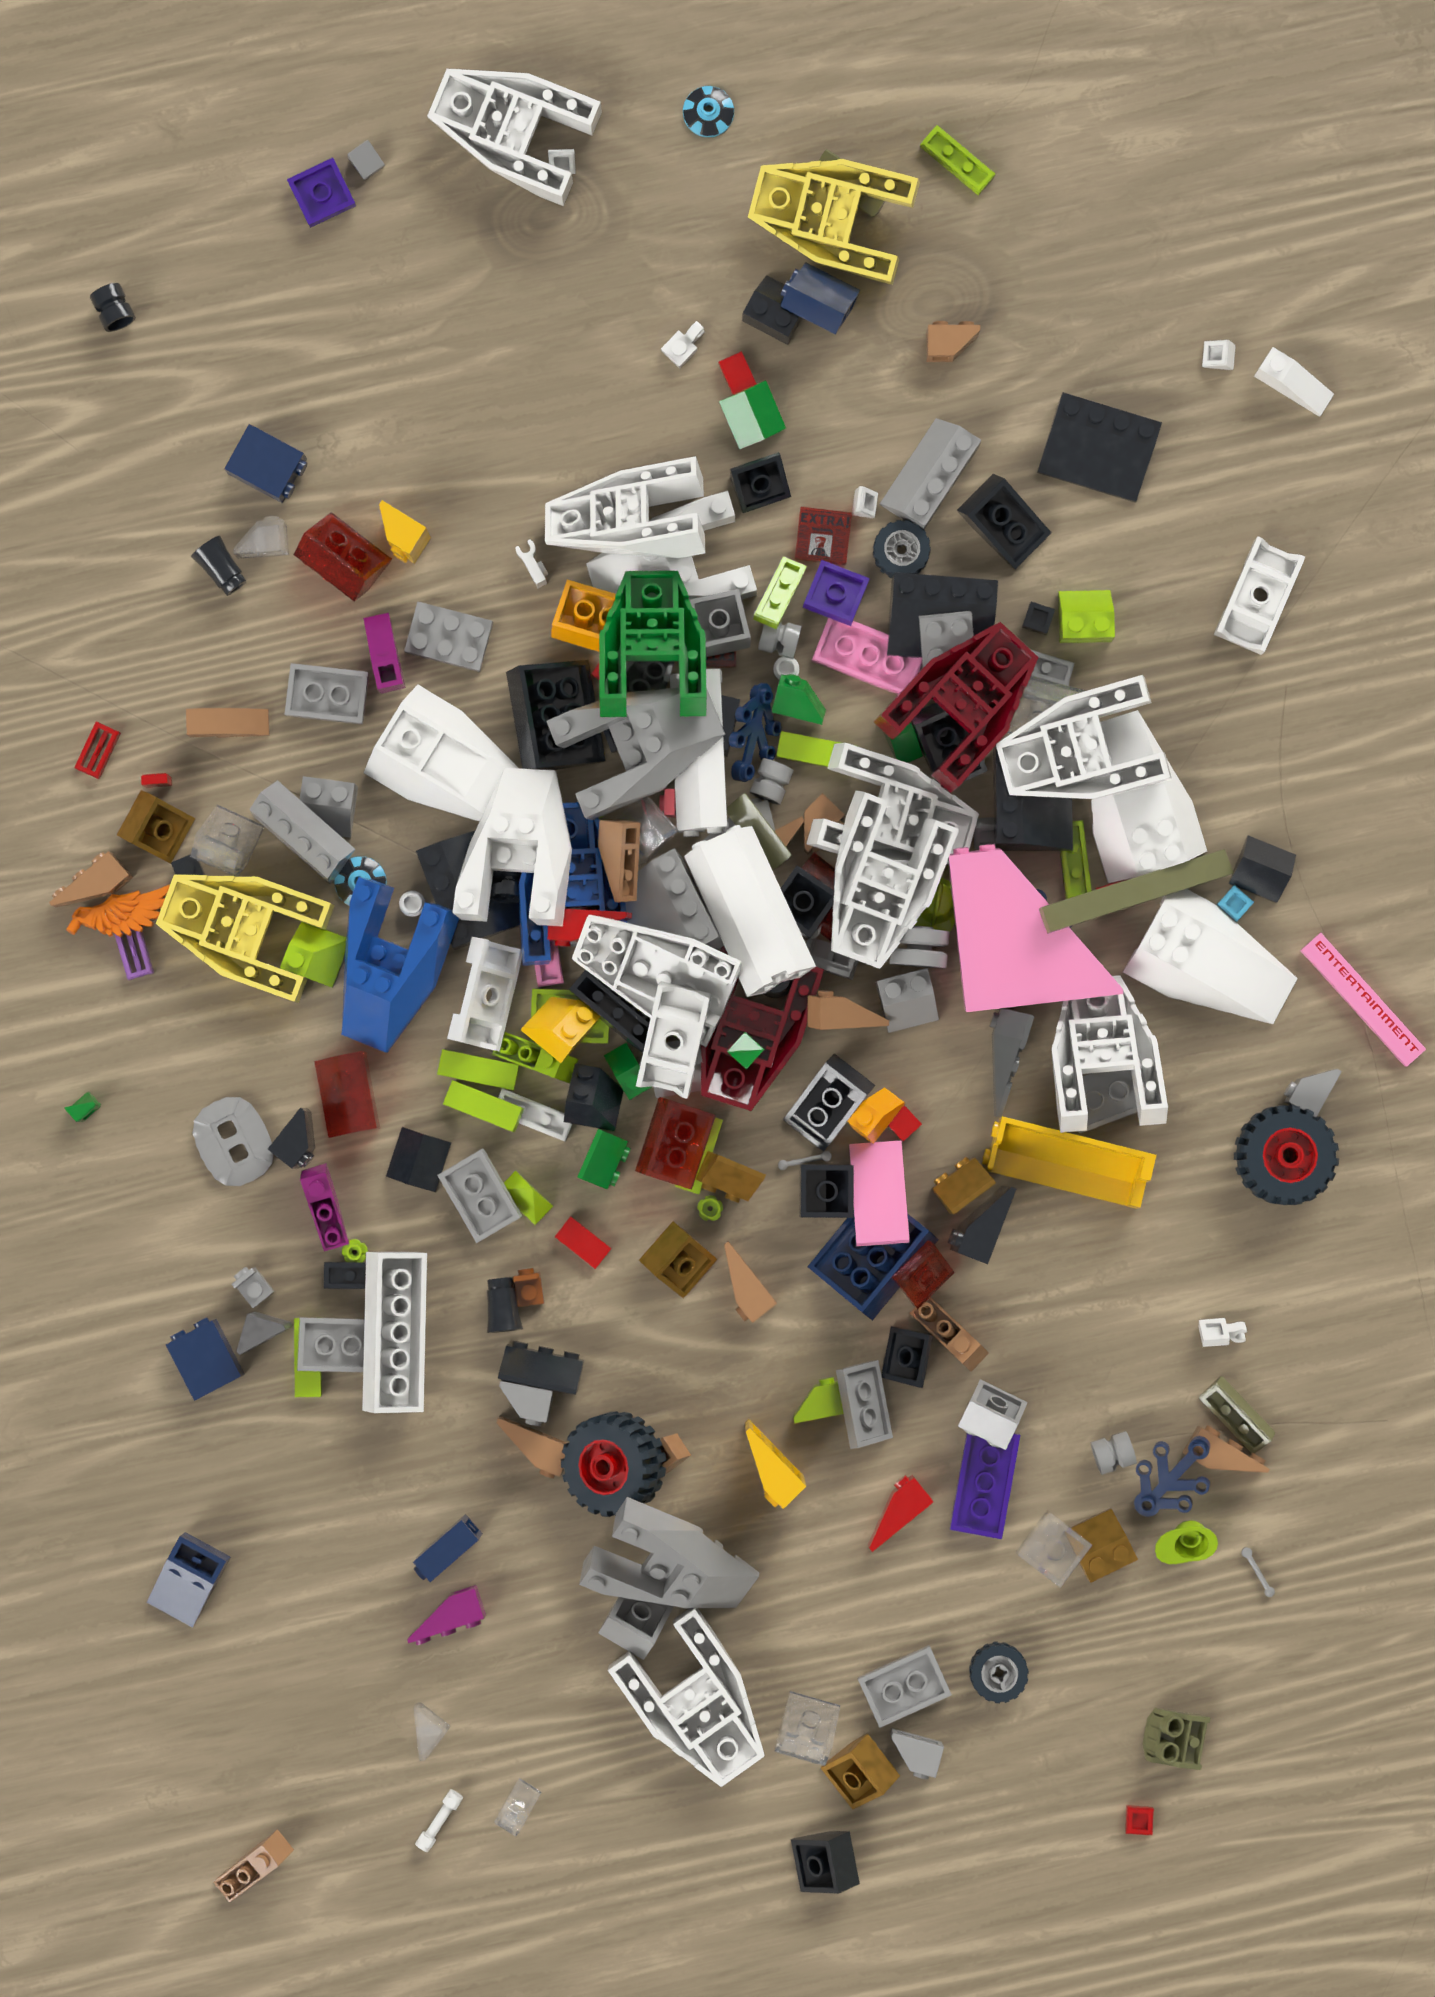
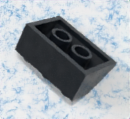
M513 1341L512 1345L507 1344L505 1347L498 1379L576 1395L579 1389L584 1360L579 1359L580 1354L564 1351V1355L553 1353V1348L539 1346L538 1350L528 1348V1343Z

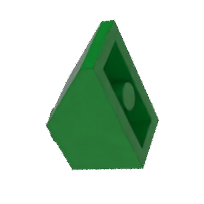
M781 674L772 713L822 725L826 709L807 680H803L794 674Z
M911 722L893 740L883 731L895 759L910 763L923 757Z
M627 1043L604 1055L629 1100L652 1088V1086H636L640 1065Z

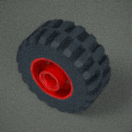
M1294 1105L1269 1107L1253 1115L1250 1118L1251 1120L1243 1125L1241 1128L1242 1133L1235 1141L1237 1150L1234 1152V1160L1237 1161L1238 1166L1235 1169L1237 1174L1241 1175L1243 1185L1249 1188L1256 1197L1279 1205H1299L1305 1201H1311L1317 1198V1194L1323 1193L1328 1188V1182L1333 1181L1336 1175L1334 1169L1335 1166L1339 1165V1158H1336V1151H1339L1338 1143H1335L1333 1140V1136H1335L1333 1130L1325 1125L1326 1121L1322 1117H1314L1313 1111L1309 1109L1302 1110L1300 1106ZM1285 1149H1287L1290 1153V1157L1287 1162L1283 1159V1152Z
M609 1412L581 1422L576 1426V1430L571 1431L568 1435L567 1440L569 1443L564 1444L562 1453L565 1454V1458L561 1459V1468L565 1470V1474L562 1477L563 1481L569 1484L570 1488L567 1490L571 1497L576 1496L578 1498L576 1503L582 1508L588 1506V1512L595 1515L600 1513L602 1517L616 1516V1512L627 1497L645 1504L651 1502L655 1497V1492L661 1489L663 1482L660 1478L665 1477L666 1467H662V1462L666 1461L665 1453H661L660 1446H662L660 1438L656 1439L654 1437L655 1430L651 1426H644L645 1420L639 1416L633 1418V1415L628 1412Z

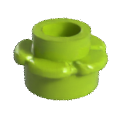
M712 1195L706 1196L704 1200L701 1199L697 1206L699 1216L705 1221L719 1219L720 1213L723 1211L722 1202ZM709 1206L713 1207L712 1211L708 1210Z
M349 1240V1244L343 1246L342 1255H344L346 1262H364L366 1260L368 1249L360 1240ZM353 1250H357L356 1255L352 1253Z

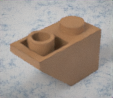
M935 321L933 325L928 324L926 362H953L978 337L980 325H974V322L962 321L958 325H948L946 321Z
M823 793L804 811V851L807 854L812 850L815 853L820 850V848L807 845L813 819H827L844 825L842 820L845 814Z

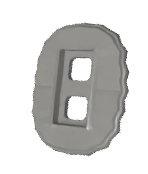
M225 1097L203 1108L195 1118L192 1133L195 1138L196 1147L207 1169L217 1181L226 1186H242L264 1175L272 1164L273 1153L268 1150L272 1142L268 1131L257 1111L246 1100L240 1097ZM231 1120L237 1129V1133L227 1139H223L218 1131V1126ZM243 1144L248 1152V1157L235 1163L229 1151L231 1148Z

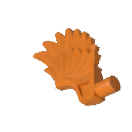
M170 884L141 894L139 890L123 895L111 894L102 904L93 907L80 906L73 913L72 920L66 930L75 935L80 926L83 925L94 930L98 929L103 935L107 934L109 937H112L113 933L122 937V932L131 936L132 932L130 930L142 932L143 928L141 926L153 927L154 923L150 920L158 919L160 912L156 910L162 908L165 900L163 897L167 895Z

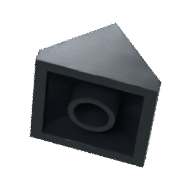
M779 452L730 469V479L742 513L791 497Z
M1248 835L1228 884L1235 885L1240 889L1277 903L1292 877L1296 854Z
M796 865L780 889L800 932L811 938L833 908L834 890Z
M402 1127L386 1177L407 1185L436 1192L440 1181L438 1174L443 1172L452 1142Z
M891 1326L881 1377L923 1388L933 1336L929 1333Z

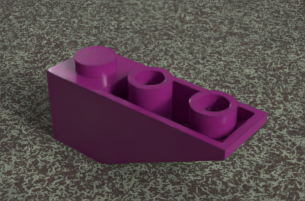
M389 612L363 618L378 691L383 694L405 689L406 685Z
M327 1163L302 1170L300 1182L324 1252L348 1245V1236Z
M477 1585L452 1592L407 1639L408 1643L424 1644L431 1641L430 1636L440 1633L441 1637L457 1632V1627L466 1625L468 1629L482 1624L481 1620L485 1618L486 1613Z

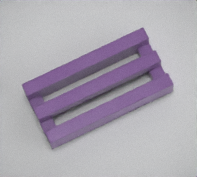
M135 931L146 967L144 970H142L133 935H126L137 971L134 973L130 966L123 938L115 935L128 980L154 973L143 932Z

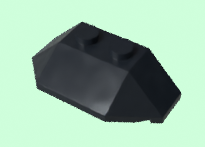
M585 970L569 990L600 1016L599 1019L643 1052L651 1018Z

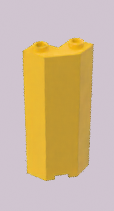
M1002 1116L998 1122L994 1121L991 1131L993 1140L990 1149H985L982 1164L986 1165L985 1170L988 1172L1138 1209L1141 1208L1146 1182L1151 1181L1156 1155L1067 1132L1060 1133L1059 1130Z

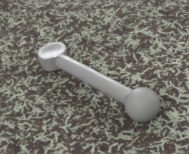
M824 1151L821 1155L797 1160H780L778 1168L785 1170L788 1166L818 1160L829 1161L832 1155L829 1151Z
M1244 1547L1241 1551L1242 1556L1250 1562L1265 1588V1595L1272 1597L1275 1594V1590L1268 1585L1252 1557V1550Z

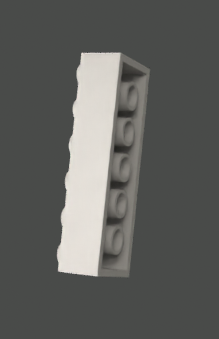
M366 1252L362 1411L371 1413L424 1412L427 1253Z

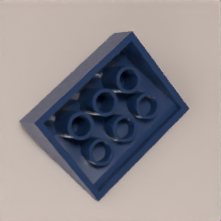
M853 1210V1218H847L807 1267L873 1321L918 1266L916 1262H912L918 1257L917 1261L920 1263L922 1256L919 1255L923 1251L924 1255H927L929 1251L925 1249L929 1245L933 1247L939 1239L907 1213L909 1243L857 1246ZM910 1264H912L914 1266V1269H911V1272L909 1273V1271H907V1267ZM901 1272L908 1274L903 1280ZM896 1276H897V1278L899 1279V1281H901L900 1284H899V1282L895 1279Z

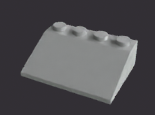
M675 848L653 859L638 871L637 901L625 902L626 912L632 913V919L628 920V923L692 938L716 950L724 946L704 899L683 857Z

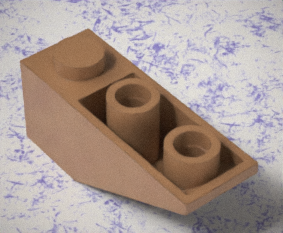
M108 851L105 854L102 852L92 860L93 865L86 871L84 869L80 870L72 877L73 882L66 888L62 886L52 895L53 899L49 903L54 907H62L115 894L133 876L113 853Z
M928 1294L910 1312L969 1371L972 1372L989 1354L976 1339Z
M1208 1425L1205 1429L1197 1426L1182 1452L1185 1455L1189 1452L1188 1446L1192 1438L1203 1436L1208 1439L1211 1448L1206 1458L1197 1459L1196 1462L1206 1468L1266 1473L1270 1470L1264 1466L1266 1460L1253 1452L1250 1457L1241 1452L1243 1446L1231 1439L1226 1443L1218 1438L1221 1433ZM1200 1446L1194 1447L1195 1452H1197V1453H1202V1452H1203V1448H1202V1447H1200Z
M277 1829L220 1875L213 1883L226 1899L231 1902L277 1868L294 1849Z

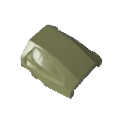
M1155 1707L1147 1717L1142 1743L1145 1759L1152 1763L1201 1770L1202 1765L1200 1761L1207 1723H1210L1211 1718L1199 1714L1175 1712Z

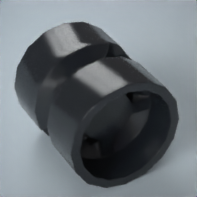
M120 283L104 285L90 295L94 308L97 312H101L99 319L107 332L125 328L136 318L130 304L125 302L126 295Z
M493 871L492 878L494 881H492L490 899L499 903H519V881L522 872Z

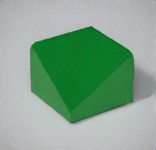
M744 1032L727 1052L747 1069L764 1049Z
M86 1092L72 1106L64 1107V1109L76 1122H84L101 1107V1104L90 1092Z

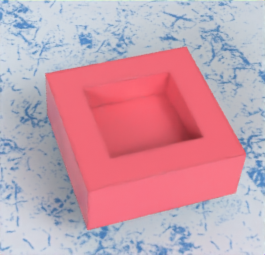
M664 789V795H660L659 808L660 811H664L665 817L676 818L675 789Z

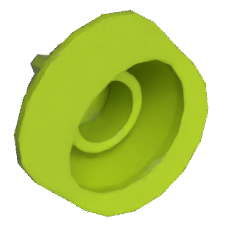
M940 879L932 903L917 918L915 926L932 927L933 930L949 932L952 930L955 918L951 882L949 880Z
M1193 1520L1183 1521L1174 1530L1166 1532L1158 1539L1155 1545L1156 1557L1166 1564L1200 1561L1214 1554L1217 1550L1218 1540L1216 1535L1201 1523Z

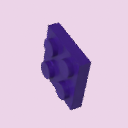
M330 158L287 179L310 228L356 207L355 201L334 158Z
M821 560L804 601L803 608L851 626L870 578Z

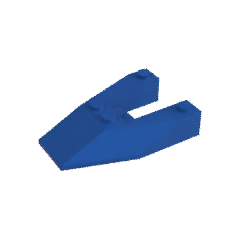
M579 802L563 803L572 847L565 908L597 907L599 911L626 912L625 902L614 901L599 851V818L594 820L585 818ZM522 872L519 881L523 966L549 964L551 953L550 940H547L548 926L537 925L529 919L534 873Z
M358 877L349 906L344 965L342 1035L388 1053L435 989L459 917L453 914L451 909L425 902L409 949L378 937L394 887L373 879Z

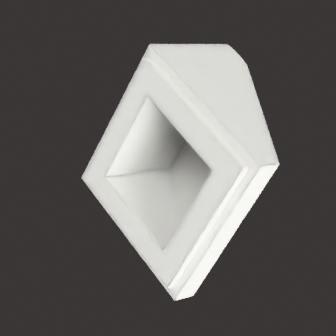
M1230 340L1204 341L1202 367L1233 370L1235 344Z

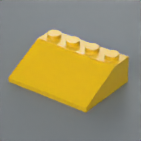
M748 1419L745 1422L746 1434L763 1484L764 1497L775 1508L780 1505L784 1509L806 1487L804 1475Z

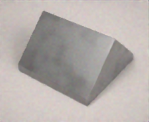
M259 1312L249 1313L246 1316L236 1351L239 1355L248 1352L293 1327L290 1321Z

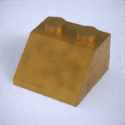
M140 790L117 836L171 864L195 818L165 801Z
M707 1151L696 1180L702 1182L701 1188L716 1193L717 1189L726 1192L725 1198L739 1203L740 1199L750 1200L765 1179L766 1174Z
M966 1156L954 1165L957 1170L949 1176L945 1172L933 1181L935 1186L931 1189L950 1214L954 1215L996 1184L994 1179L974 1157L969 1160Z
M672 1221L639 1261L654 1276L684 1299L717 1261V1258Z
M1111 1508L1064 1531L1090 1583L1138 1560L1127 1535Z
M868 1734L852 1741L820 1767L852 1810L884 1795L900 1777L892 1763Z

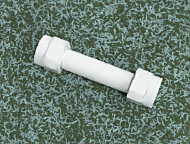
M452 1789L449 1790L442 1801L444 1804L427 1831H423L416 1841L415 1845L425 1852H429L436 1841L435 1836L451 1811L456 1810L463 1799L458 1792Z

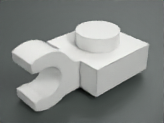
M696 321L685 335L678 330L661 348V351L681 368L698 350L693 343L705 332L704 328Z
M528 540L530 551L523 553L519 546H517L516 553L523 560L539 589L547 584L545 576L548 575V572L542 561L538 563L535 561V544L533 541Z
M1225 1318L1199 1320L1198 1328L1203 1347L1229 1345L1230 1339L1236 1343L1246 1341L1244 1334L1247 1332L1245 1322L1226 1324Z

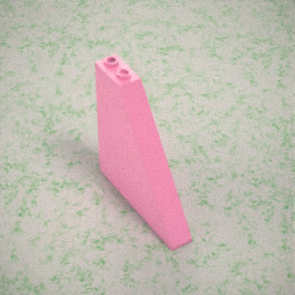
M995 844L980 845L977 851H969V847L953 849V853L948 857L966 1012L1123 994V988L1069 927L1047 934L1039 908L1049 905L1048 902L1000 848H995Z

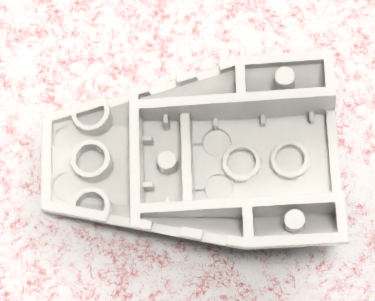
M1138 710L1100 722L1112 766L1163 752ZM1168 760L1172 779L1091 800L1093 836L1108 883L1127 880L1189 861L1207 852L1193 802Z
M1188 889L1164 896L1160 902L1159 910L1139 947L1134 950L1123 973L1169 998L1273 1024L1298 978L1219 906Z

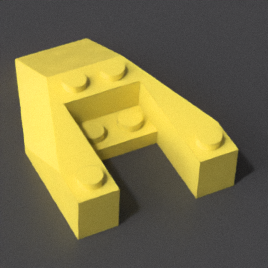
M845 159L762 165L748 218L816 263L893 285L899 263L898 256L850 244L849 240L861 195L913 208L920 181L912 176Z
M174 875L156 924L220 975L299 1003L308 979L256 960L273 912L326 930L334 905L255 876Z

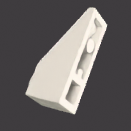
M1272 347L1254 376L1319 417L1334 395L1299 363Z

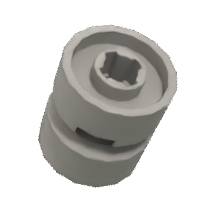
M780 622L778 628L774 629L764 624L758 649L770 653L777 650L779 655L793 659L802 626L789 622L786 625H782Z
M763 758L758 769L760 777L754 779L749 793L762 800H768L770 803L780 805L786 792L783 786L789 784L794 770L776 761Z
M1126 1431L1112 1435L1109 1441L1102 1438L1090 1442L1101 1475L1116 1471V1466L1118 1465L1125 1468L1137 1464L1135 1452Z

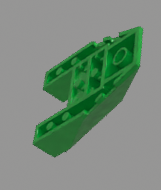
M625 571L615 595L613 606L607 614L604 628L599 634L600 717H627L626 661H679L680 717L706 716L705 631L701 628L698 615L690 603L688 592L678 571Z

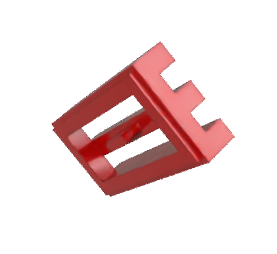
M96 721L74 768L96 779H100L121 733ZM100 729L104 730L87 768H85L83 765ZM109 734H112L95 772L92 771Z

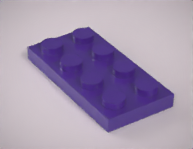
M966 1433L950 1530L1002 1539L1020 1434H1013L1005 1450L1001 1447L998 1448L990 1445L987 1440Z

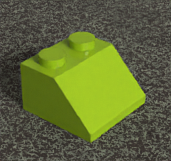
M1111 590L1058 592L1059 643L1112 642L1115 638V616Z

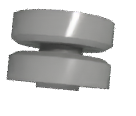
M913 926L912 929L908 928L906 934L899 941L900 944L907 945V949L896 948L890 955V964L947 968L948 955L944 952L932 951V947L947 946L949 944V931L933 930L932 927Z

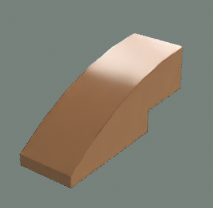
M251 708L186 709L187 735L190 738L270 736L269 710Z

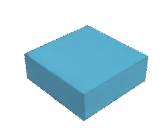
M1233 885L1217 903V906L1237 922L1254 901Z

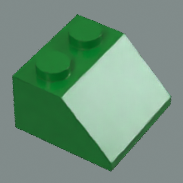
M598 1129L577 1178L607 1190L610 1185L615 1187L621 1173L616 1171L620 1161L626 1162L631 1148L627 1147L629 1141Z

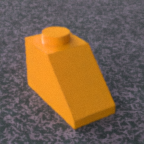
M884 1087L865 1099L847 1122L853 1130L874 1144L905 1105V1102Z

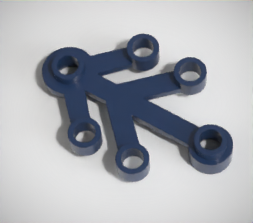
M767 683L754 685L750 691V700L744 706L738 707L735 712L737 722L746 723L737 732H732L729 737V744L733 748H743L746 742L742 761H735L731 768V776L735 781L747 782L754 777L755 769L751 762L756 741L761 760L763 758L770 760L775 758V748L768 745L765 732L770 736H778L781 733L782 725L780 721L774 720L770 706L773 700V692ZM762 717H764L766 723L765 731L762 724Z
M1203 1436L1192 1438L1188 1446L1189 1452L1170 1472L1168 1466L1169 1445L1163 1441L1157 1442L1153 1448V1455L1157 1458L1159 1484L1153 1490L1150 1480V1474L1153 1469L1151 1462L1148 1460L1138 1462L1136 1473L1140 1476L1141 1492L1137 1494L1134 1506L1139 1514L1151 1517L1156 1515L1159 1509H1178L1182 1513H1187L1193 1505V1500L1190 1496L1181 1495L1179 1498L1161 1497L1167 1491H1195L1200 1495L1206 1494L1209 1491L1210 1481L1206 1477L1179 1479L1197 1459L1201 1460L1208 1456L1211 1445L1207 1438ZM1196 1446L1202 1447V1448H1203V1452H1202V1453H1197V1452H1195L1194 1447H1196ZM1163 1447L1166 1453H1158L1157 1448ZM1140 1466H1147L1149 1471L1142 1472ZM1199 1482L1205 1483V1484H1206V1488H1205V1489H1200V1488L1197 1486V1483H1199ZM1149 1501L1152 1507L1146 1508L1143 1502ZM1180 1501H1187L1189 1503V1506H1181Z

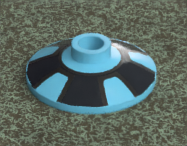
M713 86L697 88L689 94L684 102V121L687 127L699 136H718L724 133L733 121L734 106L732 100L720 88ZM706 105H711L713 107V110L711 112H706L704 110V107Z
M362 856L348 859L335 878L337 895L349 906L357 877L373 879L387 885L383 868L375 860Z

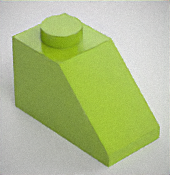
M834 1377L819 1379V1384L812 1387L793 1415L794 1423L844 1414L838 1381H835Z

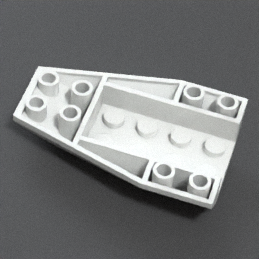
M417 684L402 701L376 743L364 774L410 801L480 822L504 768L518 767L461 710Z
M588 915L572 960L649 1018L652 1015L657 987L660 981L712 993L700 1043L705 1047L708 1045L723 1015L741 971V961L695 939L594 915Z

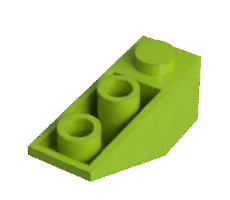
M504 1032L500 1052L495 1050L492 1052V1055L569 1084L574 1065L579 1060L568 1055L560 1063L537 1043Z

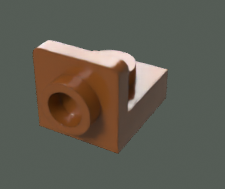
M533 1268L518 1270V1275L513 1276L518 1307L544 1304L540 1272L534 1273Z

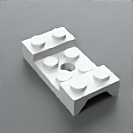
M1257 537L1251 546L1244 563L1245 565L1214 635L1262 655L1267 648L1305 556L1286 553L1270 546L1263 538ZM1255 589H1264L1267 593V599L1263 602L1257 601L1253 595Z
M472 937L466 959L467 963L472 964L460 1014L453 1013L447 1039L500 1052L522 961V949L497 944L487 939ZM491 989L492 997L487 1001L486 994Z
M660 981L657 987L639 1069L637 1087L655 1086L674 1091L682 1098H688L712 993ZM669 1035L677 1036L680 1039V1046L676 1048L670 1047L666 1042V1037Z

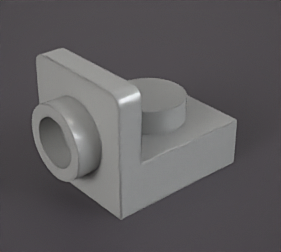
M247 1267L243 1268L234 1276L236 1281L231 1284L234 1289L237 1288L252 1308H255L275 1292L256 1267L250 1270Z

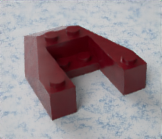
M999 622L943 654L932 658L876 718L874 723L893 740L932 698L968 732L967 736L931 775L951 793L963 783L1009 731L1012 718L1018 709L1024 689L1027 687L1039 657L1005 625Z
M725 946L721 947L720 952L728 955ZM814 967L802 977L793 979L783 1011L734 996L739 977L737 978L723 1015L706 1047L701 1045V1096L748 1111L754 1109L800 1046L808 1022V996L817 994L824 969ZM744 1032L764 1049L747 1069L727 1052Z

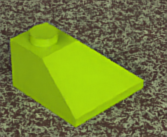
M301 922L288 945L280 968L333 988L345 957L346 937Z

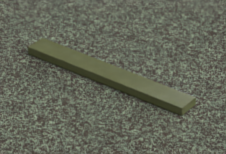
M1223 849L1041 907L1039 912L1047 934L1229 876L1234 872L1226 851Z

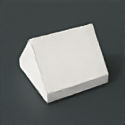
M574 149L548 150L550 165L575 174Z
M859 486L854 494L852 515L875 518L878 493Z

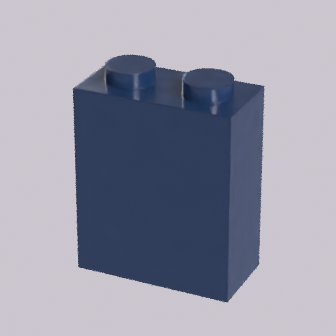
M805 262L800 271L795 269L790 281L785 283L781 292L784 299L780 307L836 335L851 313L860 290Z
M249 424L224 469L228 475L283 503L285 498L289 499L295 489L293 483L298 475H303L308 463L303 452Z
M208 1317L193 1324L195 1329L186 1334L185 1330H182L170 1336L172 1341L166 1344L194 1401L245 1375L217 1319L209 1321Z
M465 1514L413 1561L416 1565L414 1571L422 1580L427 1578L429 1582L433 1581L472 1547L483 1533Z

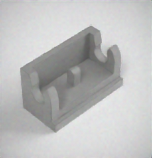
M808 938L806 946L816 967L824 969L825 972L853 980L858 960L831 951L832 943L817 938Z

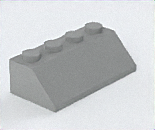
M936 418L880 502V505L904 521L909 520L913 524H918L922 530H925L979 448L981 439L961 426Z
M278 780L260 792L250 808L251 814L329 884L335 880L355 851V848Z

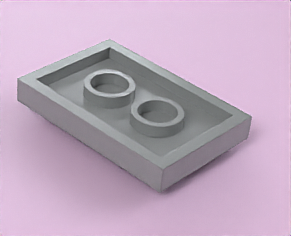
M417 601L404 652L480 672L493 621Z
M971 611L919 616L922 667L932 658L973 637Z
M291 663L284 715L363 725L369 673Z
M1131 1070L1090 1073L1082 1076L1088 1121L1087 1130L1077 1131L1078 1134L1138 1112Z
M484 1148L438 1174L439 1179L476 1243L523 1217Z
M299 1317L297 1371L363 1372L365 1319Z
M868 1361L836 1370L850 1449L864 1447L893 1438L879 1361Z
M930 1645L858 1677V1681L879 1728L952 1695Z

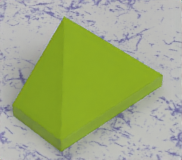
M516 1170L504 1182L518 1209L533 1224L536 1225L553 1207Z

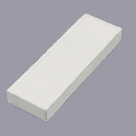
M502 1088L498 1098L525 1108L519 1121L520 1124L566 1141L572 1124L563 1122V1112Z

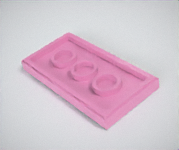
M828 618L812 662L898 695L918 674L922 658L887 656L888 634L855 621L849 626Z
M887 1141L875 1142L874 1144H849L851 1165H854V1217L857 1246L909 1243L902 1142Z

